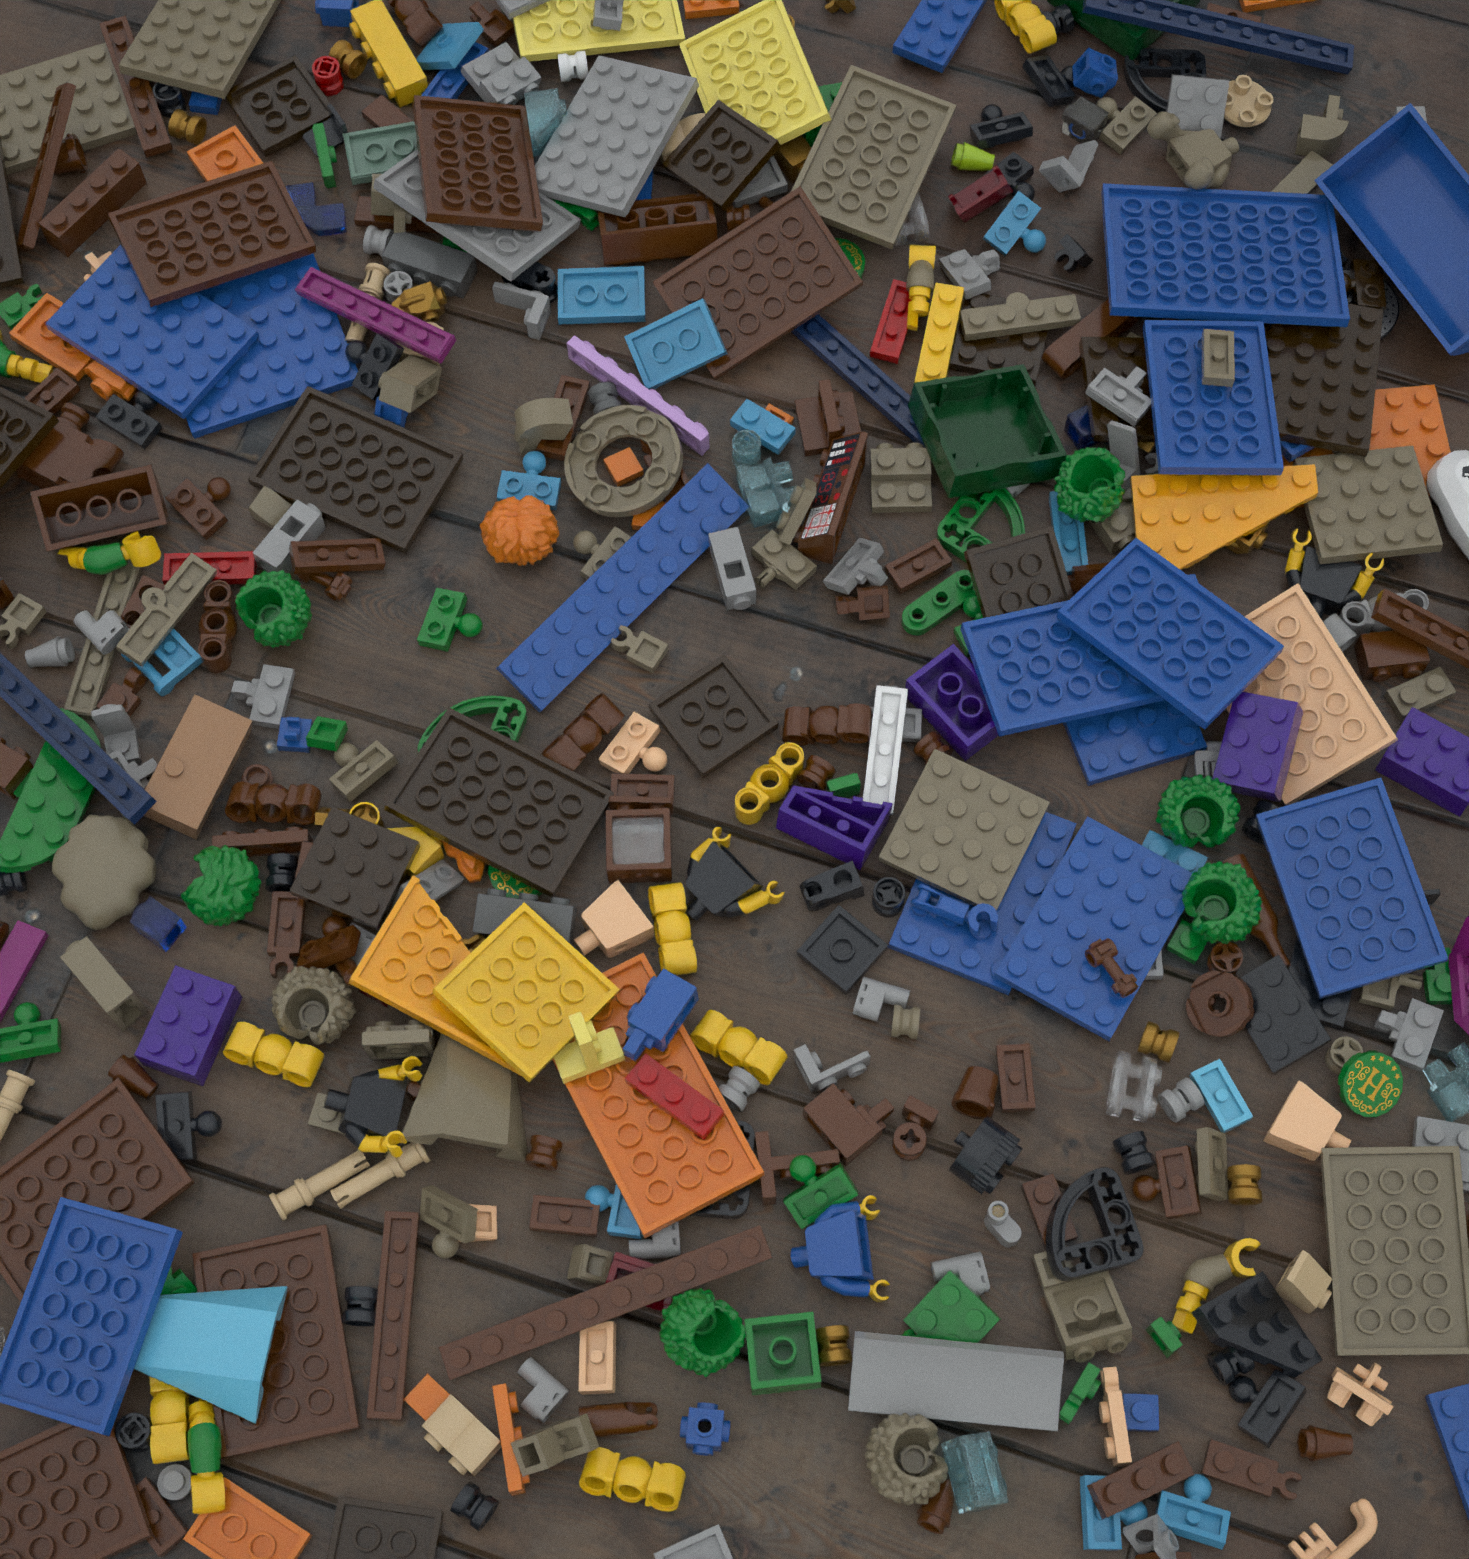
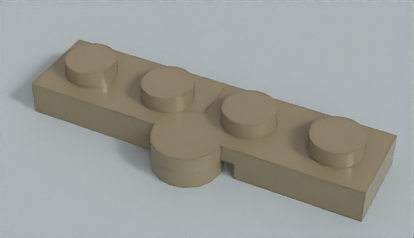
M1015 292L1007 297L1006 304L960 310L959 315L965 341L1075 326L1081 321L1075 294L1029 300L1025 294Z
M191 553L166 583L163 591L155 587L144 591L141 601L145 611L119 641L116 649L143 667L205 590L206 586L217 575V570Z

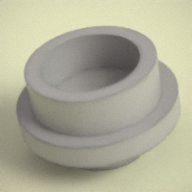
M180 1464L167 1466L158 1477L157 1487L160 1494L171 1501L185 1498L191 1491L192 1473L188 1468Z

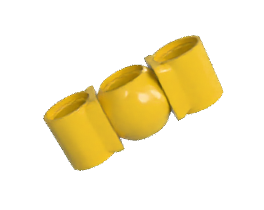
M994 0L999 18L1005 21V24L1010 27L1015 36L1020 37V43L1023 44L1028 54L1054 45L1057 42V35L1053 24L1046 20L1038 6L1032 4L1031 0Z
M790 742L782 744L776 751V755L769 758V764H764L755 769L745 788L737 792L735 796V815L741 823L747 825L757 823L763 816V812L770 809V803H776L784 798L789 790V786L797 779L796 776L799 771L804 768V752L799 745ZM786 758H793L797 763L786 765L782 761ZM766 780H773L777 785L769 788L763 786L762 783ZM746 802H752L757 805L752 810H746L741 807Z
M679 882L649 886L648 899L652 919H654L655 938L657 944L660 945L658 953L661 971L664 968L674 975L696 973L697 958L693 940H690V921L687 914H685L687 906L683 884Z
M708 1010L690 1034L691 1040L699 1050L712 1054L715 1058L719 1055L731 1067H744V1070L753 1075L762 1085H770L788 1058L786 1052L776 1043L766 1041L762 1037L758 1040L756 1035L745 1027H733L732 1020H728L723 1014L715 1010Z
M237 1022L223 1050L224 1056L232 1062L248 1065L251 1068L255 1064L259 1070L270 1075L283 1073L284 1080H288L301 1087H311L325 1057L324 1053L314 1046L300 1044L297 1041L292 1044L289 1039L279 1034L271 1033L265 1036L264 1029H259L247 1022Z
M149 1376L150 1394L153 1397L150 1403L152 1423L150 1450L153 1464L189 1460L187 1432L189 1430L188 1407L190 1404L188 1398L190 1394Z
M598 1447L587 1453L579 1485L583 1491L595 1496L605 1495L611 1498L614 1491L618 1498L630 1503L639 1502L646 1498L645 1506H652L659 1511L671 1512L676 1510L679 1505L686 1474L681 1467L672 1463L660 1464L654 1461L652 1468L643 1458L630 1456L620 1460V1453H613L609 1449Z

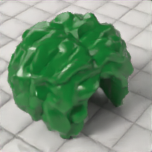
M1086 447L1085 449L1075 450L1072 455H1067L1066 461L1061 463L1059 476L1054 478L1057 482L1054 491L1058 493V510L1071 519L1079 520L1081 523L1085 521L1102 523L1105 519L1109 518L1119 508L1123 500L1122 495L1125 493V489L1121 487L1124 482L1125 471L1120 467V461L1106 448L1100 447L1097 449Z
M284 570L278 572L271 571L269 573L264 571L259 575H253L252 579L249 578L245 586L241 587L235 599L236 610H238L239 616L248 628L255 629L253 632L255 641L261 642L263 646H271L272 648L279 647L280 645L290 646L292 641L302 640L303 633L312 618V613L310 612L311 601L305 589L300 587L299 581L292 580L291 575L285 573Z
M1201 774L1189 778L1183 776L1180 780H1172L1167 789L1162 793V798L1158 802L1160 809L1157 812L1156 822L1161 824L1164 835L1170 836L1176 846L1181 844L1183 847L1193 848L1199 841L1206 847L1213 848L1226 842L1235 833L1236 828L1234 825L1239 821L1237 815L1241 808L1237 802L1238 799L1231 794V786L1226 785L1224 782L1221 783L1218 778L1213 779L1210 775L1203 777Z
M223 845L221 848L209 846L194 855V861L199 863L203 876L194 879L186 891L181 894L182 900L194 916L198 917L206 925L221 927L223 924L228 926L231 922L242 920L247 912L253 911V903L256 900L255 897L259 895L261 880L258 878L259 870L253 861H249L245 849L241 851L238 848L228 847L227 845Z
M1222 861L1212 864L1208 862L1203 867L1198 868V872H1194L1182 892L1185 911L1188 916L1195 918L1192 924L1193 932L1200 934L1202 940H1209L1211 944L1216 942L1228 944L1230 941H1243L1246 939V935L1252 931V926L1259 924L1262 900L1259 896V890L1253 884V879L1247 877L1246 870L1241 867V864L1233 865L1232 863H1223Z
M701 1288L690 1289L683 1294L672 1297L671 1305L666 1309H662V1318L664 1320L661 1323V1331L659 1332L660 1341L664 1344V1351L668 1358L675 1361L676 1365H681L683 1369L693 1370L697 1375H704L705 1378L710 1373L726 1369L728 1364L732 1363L736 1356L740 1354V1349L744 1346L746 1329L742 1324L743 1319L739 1317L738 1312L721 1299L714 1301L715 1297L710 1289L704 1291Z

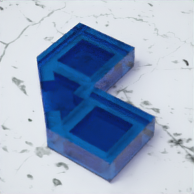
M313 182L285 186L287 191H290L304 224L318 236L347 233L343 203L316 206V193Z

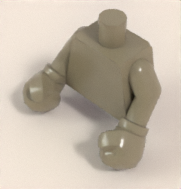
M1162 111L1154 115L1148 123V134L1155 140L1161 139L1168 142L1165 159L1185 186L1195 190L1207 189L1209 187L1213 189L1220 188L1230 173L1232 155L1239 152L1237 140L1234 137H1230L1221 141L1212 129L1201 131L1182 130L1178 125L1180 119L1173 113Z

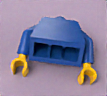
M869 1195L863 1199L861 1204L857 1201L830 1205L815 1219L814 1225L805 1229L806 1245L791 1249L793 1266L795 1268L809 1266V1272L812 1277L820 1279L825 1288L843 1296L866 1298L870 1295L876 1302L887 1300L889 1297H881L876 1292L878 1285H890L886 1280H878L872 1285L868 1282L869 1280H874L866 1220L875 1219L880 1210L869 1211L866 1205L874 1204L877 1200L876 1197Z

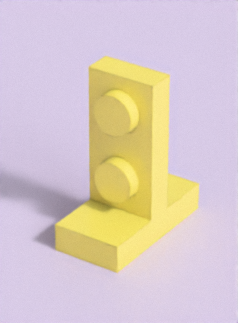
M581 1011L568 1016L576 1041L567 1044L554 1057L563 1084L625 1061L624 1053L613 1027L596 1033L592 1021L585 1022Z

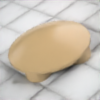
M1239 75L1236 80L1229 82L1224 119L1240 127L1257 126L1263 123L1270 115L1274 98L1271 93L1267 92L1258 83L1252 81L1249 76Z

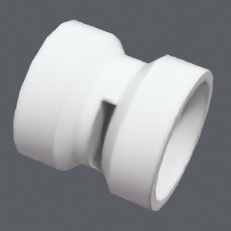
M585 50L577 51L574 55L566 53L557 54L561 82H569L572 78L577 77L580 80L586 78L588 66Z

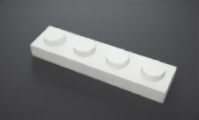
M877 685L863 801L883 804V801L893 803L890 813L893 815L908 689Z

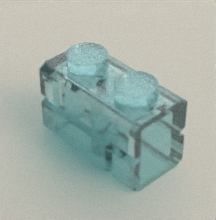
M990 1431L962 1435L941 1443L945 1462L949 1468L948 1474L959 1515L988 1510L1009 1502L1007 1484L1002 1478L997 1459V1447L992 1441Z

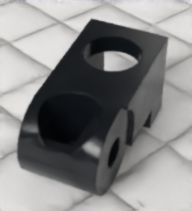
M853 860L813 876L802 882L799 886L809 911L821 910L833 903L836 904L850 898L854 900L865 896L863 885Z

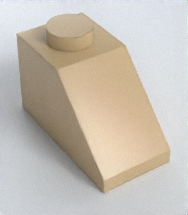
M1302 1250L1289 1263L1275 1290L1280 1297L1310 1314L1317 1307L1323 1309L1332 1294V1291L1327 1289L1332 1278L1309 1253Z

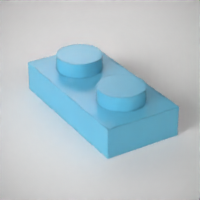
M1220 1059L1191 1072L1189 1077L1201 1092L1205 1105L1221 1132L1226 1133L1253 1118L1252 1113Z

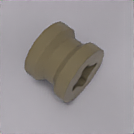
M894 1004L891 1037L908 1035L910 1039L917 1040L920 1007L904 1009L901 1005Z
M1340 1037L1327 1050L1325 1055L1326 1065L1329 1070L1339 1075L1343 1065L1353 1055L1359 1052L1363 1053V1048L1354 1038Z

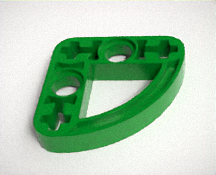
M1006 488L991 490L989 493L985 492L980 498V502L976 500L979 493L961 496L937 528V539L942 547L966 562L964 551L967 550L969 545L978 544L983 546L993 543L973 529L994 502L1002 509L1008 520L1011 537L1025 534L1021 510ZM963 507H970L975 510L976 514L972 518H964L960 515L959 510ZM952 530L956 532L955 536L945 537V532L950 533ZM960 541L963 542L962 547L959 546Z
M481 696L462 701L450 707L469 718L481 714L497 713L490 729L508 736L517 743L527 722L525 705L518 699L511 697ZM514 709H517L519 716L512 718L510 729L507 727L509 722L507 713H512ZM446 710L423 733L418 743V753Z

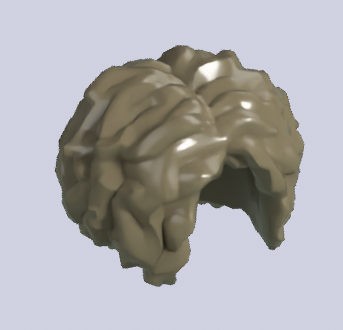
M294 966L292 971L283 977L284 979H280L276 989L272 991V1012L275 1019H277L279 1028L285 1034L297 1039L309 1036L310 1040L316 1045L323 1044L324 1042L332 1043L335 1039L340 1038L342 1031L349 1027V1021L356 1014L355 1001L351 997L353 989L345 983L338 973L330 972L327 968L317 969V967L313 966L308 969L303 966Z
M907 1413L888 1415V1419H884L878 1428L871 1429L869 1441L866 1445L867 1451L864 1456L868 1461L866 1467L871 1471V1484L878 1489L880 1495L893 1500L897 1504L901 1502L906 1506L913 1503L928 1504L929 1497L931 1498L939 1493L940 1484L948 1478L947 1472L949 1468L945 1458L935 1453L939 1444V1437L936 1434L938 1431L937 1426L925 1416L916 1414L909 1417Z

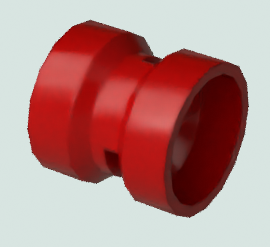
M331 56L317 58L312 64V72L316 84L325 96L338 94L344 86L339 62Z

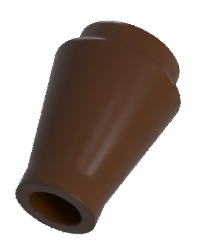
M123 1054L116 1060L108 1072V1076L113 1079L112 1082L117 1078L121 1079L129 1091L142 1096L146 1100L159 1087V1084L150 1077L133 1056L129 1058Z
M1311 1425L1307 1429H1300L1298 1433L1297 1445L1299 1454L1302 1458H1308L1310 1461L1351 1455L1353 1452V1439L1349 1433H1339Z
M946 1479L940 1484L939 1493L931 1498L929 1497L928 1504L920 1506L917 1511L919 1515L917 1524L935 1534H943L944 1529L950 1527L955 1493L958 1488L955 1482Z

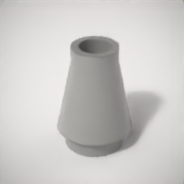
M58 636L33 649L26 650L25 659L30 668L67 666L69 662L74 661L75 653L70 639H62Z

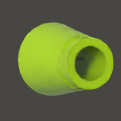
M963 142V144L956 143L951 166L957 167V170L989 171L993 167L995 155L989 154V152L966 142Z

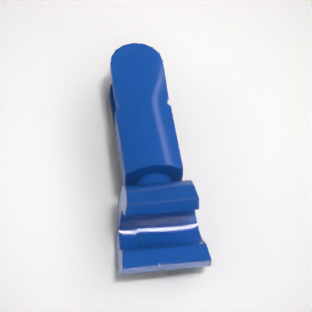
M918 885L919 893L916 899L911 900V905L915 908L938 915L962 926L967 922L969 931L975 938H978L980 934V925L978 923L980 920L988 921L991 930L997 932L998 913L990 904H978L970 910V904L945 895L927 885ZM930 897L938 900L936 907L928 904Z

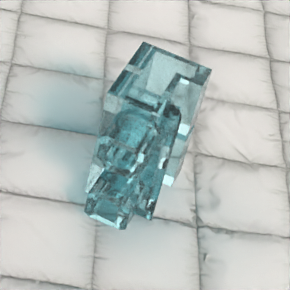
M770 457L760 465L749 467L746 463L736 466V482L743 500L750 506L747 511L754 528L777 521L783 511L788 512L792 504L789 500L795 486L782 489L781 483L793 480L792 470L788 461L773 464Z
M1465 1042L1447 1054L1457 1067L1452 1072H1449L1440 1058L1422 1070L1431 1085L1427 1090L1428 1094L1449 1122H1454L1469 1113V1046Z

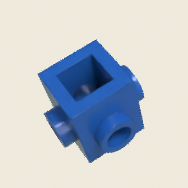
M1089 47L1072 66L1073 86L1083 90L1085 93L1102 98L1117 83L1116 60Z
M700 1402L697 1403V1408L689 1407L688 1416H682L680 1438H686V1447L693 1449V1454L713 1456L714 1451L721 1452L722 1442H729L731 1421L724 1420V1411L718 1410L717 1404ZM702 1421L710 1422L712 1428L709 1432L702 1433L698 1429L699 1423Z

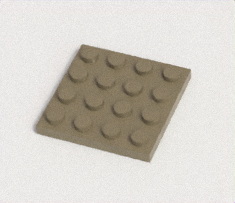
M1414 446L1369 450L1366 457L1339 453L1301 457L1294 460L1293 466L1315 464L1318 495L1303 505L1320 565L1365 560L1371 553L1373 555L1370 559L1441 551L1443 542Z
M934 749L882 849L878 861L973 906L982 903L990 904L997 911L1050 802Z

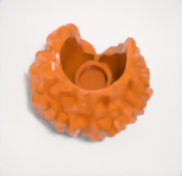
M526 495L521 500H517L513 496L495 502L493 509L487 511L483 522L480 524L483 543L486 545L488 553L494 557L496 563H516L518 566H525L529 562L533 565L537 560H542L549 553H553L552 545L557 542L559 537L557 520L552 511H550V506L532 495Z

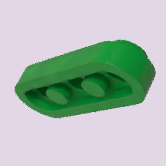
M969 570L955 572L909 604L902 613L901 622L904 630L911 635H923L961 609L965 598L971 594H976ZM968 581L970 585L963 586L960 582ZM943 597L946 599V602L940 603L936 599ZM920 614L923 618L915 619L913 615Z

